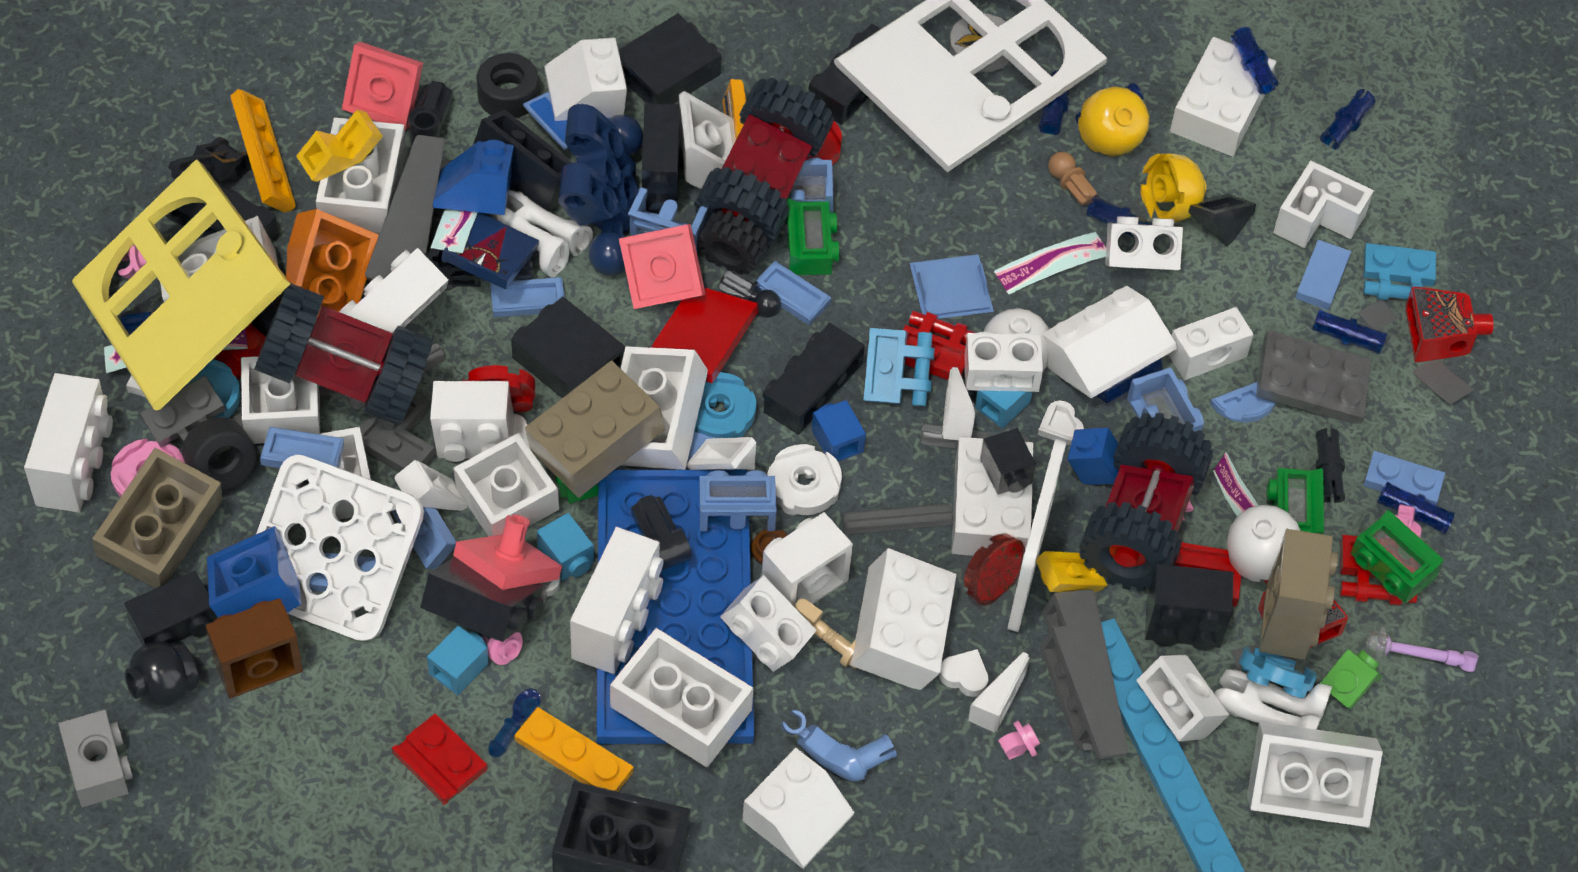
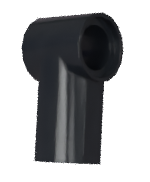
M431 81V83L423 85L416 108L409 114L411 145H413L417 135L441 138V131L453 98V91L447 88L444 83Z
M653 495L640 498L631 507V515L641 536L659 542V558L664 560L662 570L691 560L692 554L686 535L681 528L676 529L662 498L654 497Z

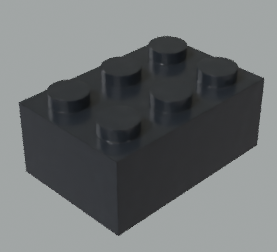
M574 781L552 850L553 872H678L690 830V808Z

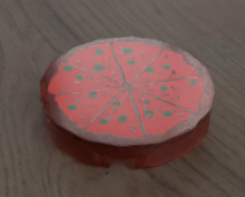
M1001 533L991 537L989 540L993 543L987 548L981 546L967 566L964 576V586L968 588L966 594L978 604L985 606L994 603L1015 584L1020 575L1025 547L1022 541L1011 534Z

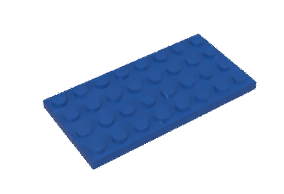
M614 470L599 482L598 563L616 527L641 535L631 515V507L640 498L648 495L662 498L676 529L681 528L686 535L692 559L661 570L659 577L663 578V585L660 594L656 600L650 599L646 607L648 609L646 623L641 631L635 630L631 640L634 643L627 662H620L615 674L597 668V744H669L610 707V684L655 628L753 687L752 650L720 618L743 589L751 584L749 516H746L745 527L742 529L730 527V516H708L707 531H700L699 479L700 476H707L708 473L717 470ZM719 470L727 472L729 476H745L748 470ZM753 701L752 711L726 744L754 743Z

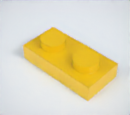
M1045 551L1037 557L1036 563L1040 569L1042 581L1050 592L1093 590L1096 593L1108 586L1104 577L1096 573L1097 570L1095 568L1088 569L1084 565L1086 559H1081L1079 553Z

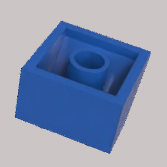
M499 140L478 141L444 166L440 171L433 208L505 215L511 185L514 145H508Z
M275 526L207 557L209 606L217 617L227 614L234 615L251 609L252 606L259 602L273 601L281 598L287 613L301 605L299 579L281 535Z

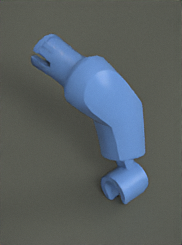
M790 711L799 720L798 729L793 730L786 723L781 722L783 732L788 735L797 734L800 736L797 742L798 745L818 764L851 782L865 779L867 770L897 757L896 750L891 749L894 746L887 734L855 749L854 747L837 742L816 725L806 727V718L800 711Z

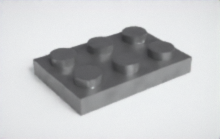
M1268 330L1263 338L1256 396L1334 419L1360 424L1365 415L1371 359Z

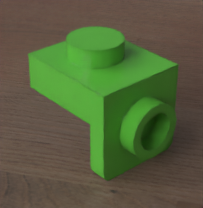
M1348 649L1320 684L1332 686L1330 694L1351 710L1375 680L1379 682L1383 675L1376 671L1380 663L1365 651L1361 650L1357 655Z

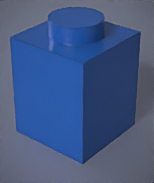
M847 400L837 404H826L818 409V411L813 412L812 432L825 455L827 451L839 462L864 452L866 433Z
M1109 427L1074 430L1067 460L1083 484H1114L1119 469H1115L1113 465L1115 461L1113 457L1118 442Z

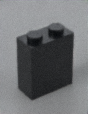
M679 13L618 49L625 83L645 103L675 104L679 101V94L683 91L691 94L721 75L722 55L718 47L713 43H709L700 35L697 27L693 23L687 22Z
M644 103L642 188L647 189L646 211L659 214L664 202L667 200H674L677 203L678 211L680 104Z
M563 296L553 305L548 304L545 306L535 320L527 326L520 327L511 339L512 358L561 398L569 394L611 360L621 369L625 352L624 344Z
M453 557L429 573L420 608L503 642L514 633H519L531 621L537 620L544 601L540 599L544 585L537 583L502 590L468 565Z

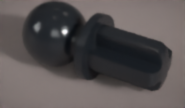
M727 270L719 282L718 287L729 295L758 303L757 314L761 317H773L781 309L779 295L769 289L758 291L756 287L759 282L757 281L752 283Z

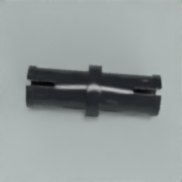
M1327 428L1316 432L1319 459L1315 465L1316 469H1323L1324 502L1330 503V496L1333 494L1334 503H1341L1345 500L1342 479L1345 461L1340 456V434L1337 429L1331 428V437H1328Z

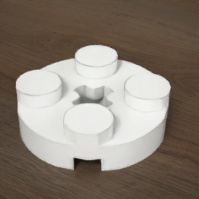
M799 444L783 449L776 455L775 461L769 467L767 476H775L776 504L787 514H817L828 509L838 500L842 482L841 468L833 455L827 451L826 455L815 451V446ZM804 474L807 479H814L809 485L797 483L798 475Z

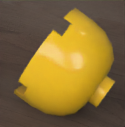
M1109 87L1095 92L1085 100L1084 107L1081 110V117L1078 119L1081 138L1087 146L1096 153L1100 152L1104 155L1116 157L1131 152L1142 143L1149 130L1150 117L1146 104L1138 94L1128 88Z
M1158 153L1149 158L1143 169V173H1148L1147 184H1141L1140 193L1151 219L1154 210L1159 219H1174V223L1191 217L1192 215L1188 213L1190 205L1201 203L1206 193V182L1198 165L1184 155ZM1156 201L1159 203L1174 202L1175 206L1170 211H1162L1159 209Z

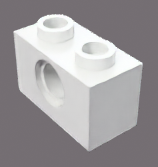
M1237 307L1174 329L1172 337L1176 342L1177 349L1168 355L1182 378L1187 380L1246 358L1254 334Z
M1187 655L1160 656L1136 680L1178 741L1202 740L1229 716Z

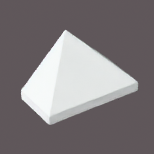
M752 437L706 439L688 461L687 466L690 470H755L756 441Z

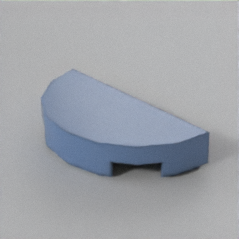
M1257 382L1211 399L1210 405L1218 414L1231 421L1247 423L1258 421L1270 414L1277 402L1257 397Z

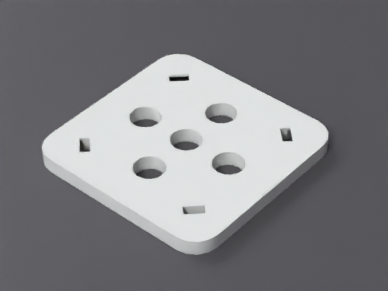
M1055 439L1021 566L1008 630L1019 632L1037 564L1036 560L1040 553L1067 443L1065 441Z
M294 455L287 458L280 467L256 533L263 532L273 526L278 529L299 579L301 605L287 614L356 640H372L380 635L423 520L424 510L421 502L413 495L308 456ZM308 479L310 484L299 488L298 483ZM347 500L354 507V515L351 520L342 523L336 517V507L340 502ZM396 510L401 523L394 524L390 512ZM299 523L306 530V539L302 544L295 546L288 539V531L294 524ZM334 536L341 544V551L338 556L329 559L323 553L322 547L327 538ZM368 549L374 553L376 563L373 569L364 572L359 568L357 558L363 550ZM316 573L324 574L328 581L326 591L320 595L314 594L309 586L311 577ZM362 607L369 611L356 618L354 611Z

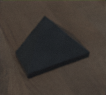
M1231 194L1203 199L1201 203L1190 205L1188 213L1228 247L1254 213L1256 204Z

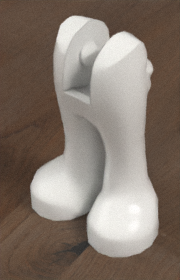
M509 191L505 215L487 213V216L539 240L537 250L539 252L540 269L551 278L555 277L566 267L569 253L573 256H578L590 245L593 231L591 227L587 225L579 226L574 220H565L548 212L528 199L522 192ZM536 226H539V227L544 228V229L547 230L549 233H547V232H545V231H543V230L537 228Z
M1226 669L1222 675L1220 684L1224 688L1217 689L1215 692L1220 703L1229 715L1256 723L1261 721L1318 730L1332 686L1317 684L1306 694L1305 698H1299L1283 691V688L1275 684L1269 683L1268 686L1255 683L1247 678L1248 673ZM1264 703L1271 704L1294 715L1277 711Z

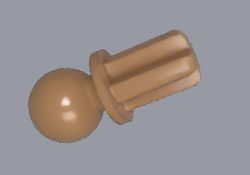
M1057 152L1052 155L1048 162V169L1051 175L1061 179L1060 186L1062 189H1068L1080 205H1090L1097 197V192L1084 177L1085 171L1081 167L1076 168L1075 159L1067 152Z

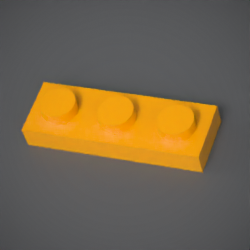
M539 707L534 710L514 735L517 743L584 784L619 792L634 772V766Z

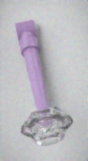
M1385 627L1376 628V631H1369L1365 645V652L1372 654V658L1376 661L1392 651L1444 662L1445 665L1455 667L1460 665L1461 669L1469 672L1475 671L1479 657L1476 653L1470 651L1460 654V652L1453 650L1443 651L1392 642Z

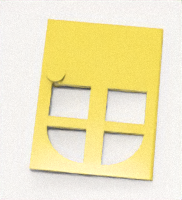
M197 159L72 280L75 288L154 410L162 409L290 285L287 278L213 177ZM190 203L207 204L168 242L165 241L154 225L165 215L183 205ZM218 219L227 232L219 239L216 246L217 252L190 277L178 260V257ZM135 244L147 263L109 298V287L113 274L122 258ZM158 278L170 297L129 335L117 316Z

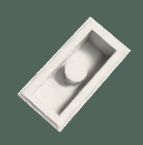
M952 367L946 392L942 436L944 439L959 441V437L971 438L975 411L958 368Z
M414 460L395 476V481L401 491L416 497L423 507L458 511L468 508L466 502L456 489L453 479L419 461Z
M1023 652L975 699L970 706L968 721L992 732L998 730L1026 675L1029 662L1027 653Z

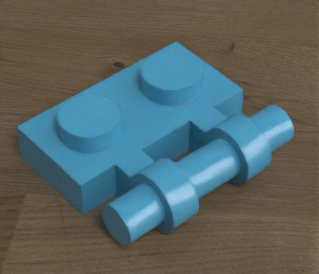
M1366 243L1363 257V278L1377 279V282L1364 281L1363 294L1377 296L1376 300L1388 301L1389 298L1407 300L1411 287L1434 286L1436 280V252ZM1391 281L1409 283V286L1391 284Z
M870 328L864 389L865 402L901 405L902 391L907 390L913 391V406H926L927 393L931 392L932 381L929 380L930 360H934L935 348L931 347L932 333L918 332L917 346L907 345L908 332L905 330ZM905 358L916 359L914 379L904 378Z

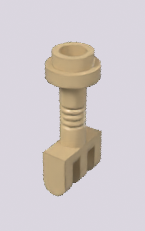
M799 599L796 602L795 608L816 629L814 634L823 639V641H826V643H829V646H832L833 649L843 655L840 664L844 667L851 666L856 641L851 643L842 635L833 631L830 626L821 620L823 611L808 600Z

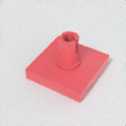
M362 42L356 43L353 48L342 110L354 113L356 110L365 111L372 120L383 123L403 124L404 129L407 130L409 128V114L414 110L423 63Z
M691 224L619 238L634 309L705 295Z
M516 514L512 515V517L510 515L506 516L503 534L458 541L453 556L502 590L559 580L562 565L525 541L530 520Z

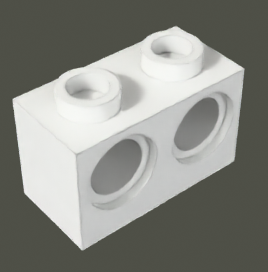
M1117 216V223H1108L1106 266L1180 270L1183 227L1174 226V219L1153 218L1152 225L1138 224L1139 218ZM1124 232H1130L1135 237V245L1128 252H1123L1118 247V238ZM1164 233L1170 239V248L1165 253L1158 254L1153 248V241L1157 235Z
M1023 332L1015 334L967 333L964 352L965 387L967 390L1039 392L1043 373L1041 335Z
M764 575L743 589L720 616L732 632L739 636L757 655L758 659L773 672L792 660L816 632V629Z

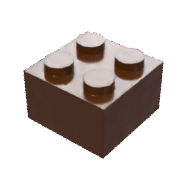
M281 598L273 601L259 602L252 606L251 609L234 615L220 616L214 622L205 625L213 660L229 699L303 672L297 635Z

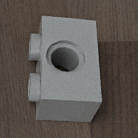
M106 710L58 723L81 807L129 794L125 781L133 779L127 755L123 757L118 756L116 747L124 745L118 723L109 724ZM96 755H106L99 761H90Z

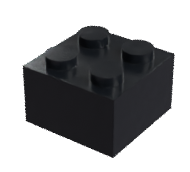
M1157 564L1146 600L1145 640L1154 641L1160 646H1173L1176 643L1188 644L1203 651L1211 650L1214 647L1221 648L1232 615L1233 572Z

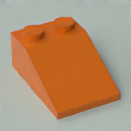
M319 209L297 213L287 247L286 278L289 283L323 295L322 305L339 312L351 300L358 304L367 279L365 272L379 234Z

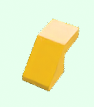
M356 110L337 135L316 131L296 157L311 180L318 182L363 162L383 135L367 112Z

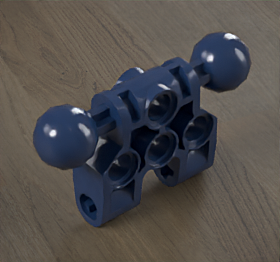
M576 104L568 109L565 144L576 157L577 163H569L562 168L559 204L579 226L594 223L602 230L601 234L593 238L589 246V261L595 271L605 276L619 275L625 271L619 238L626 237L623 235V232L628 231L630 228V216H628V213L639 192L634 178L636 164L630 157L639 151L643 143V130L638 121L628 115H614L608 119L591 105Z

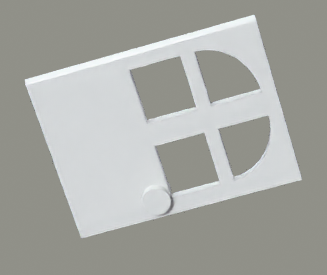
M925 0L836 58L834 63L946 172H949L1104 66L1107 57L1044 0H1015L1024 5L1026 9L999 27L969 0ZM949 6L983 36L954 57L920 26ZM1046 26L1057 37L1063 52V64L1060 70L1052 77L1018 46ZM1002 55L1037 86L1011 105L1004 97L994 95L974 76L975 73Z

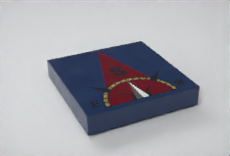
M478 212L463 254L450 252L446 246L441 260L506 290L537 250L539 240Z

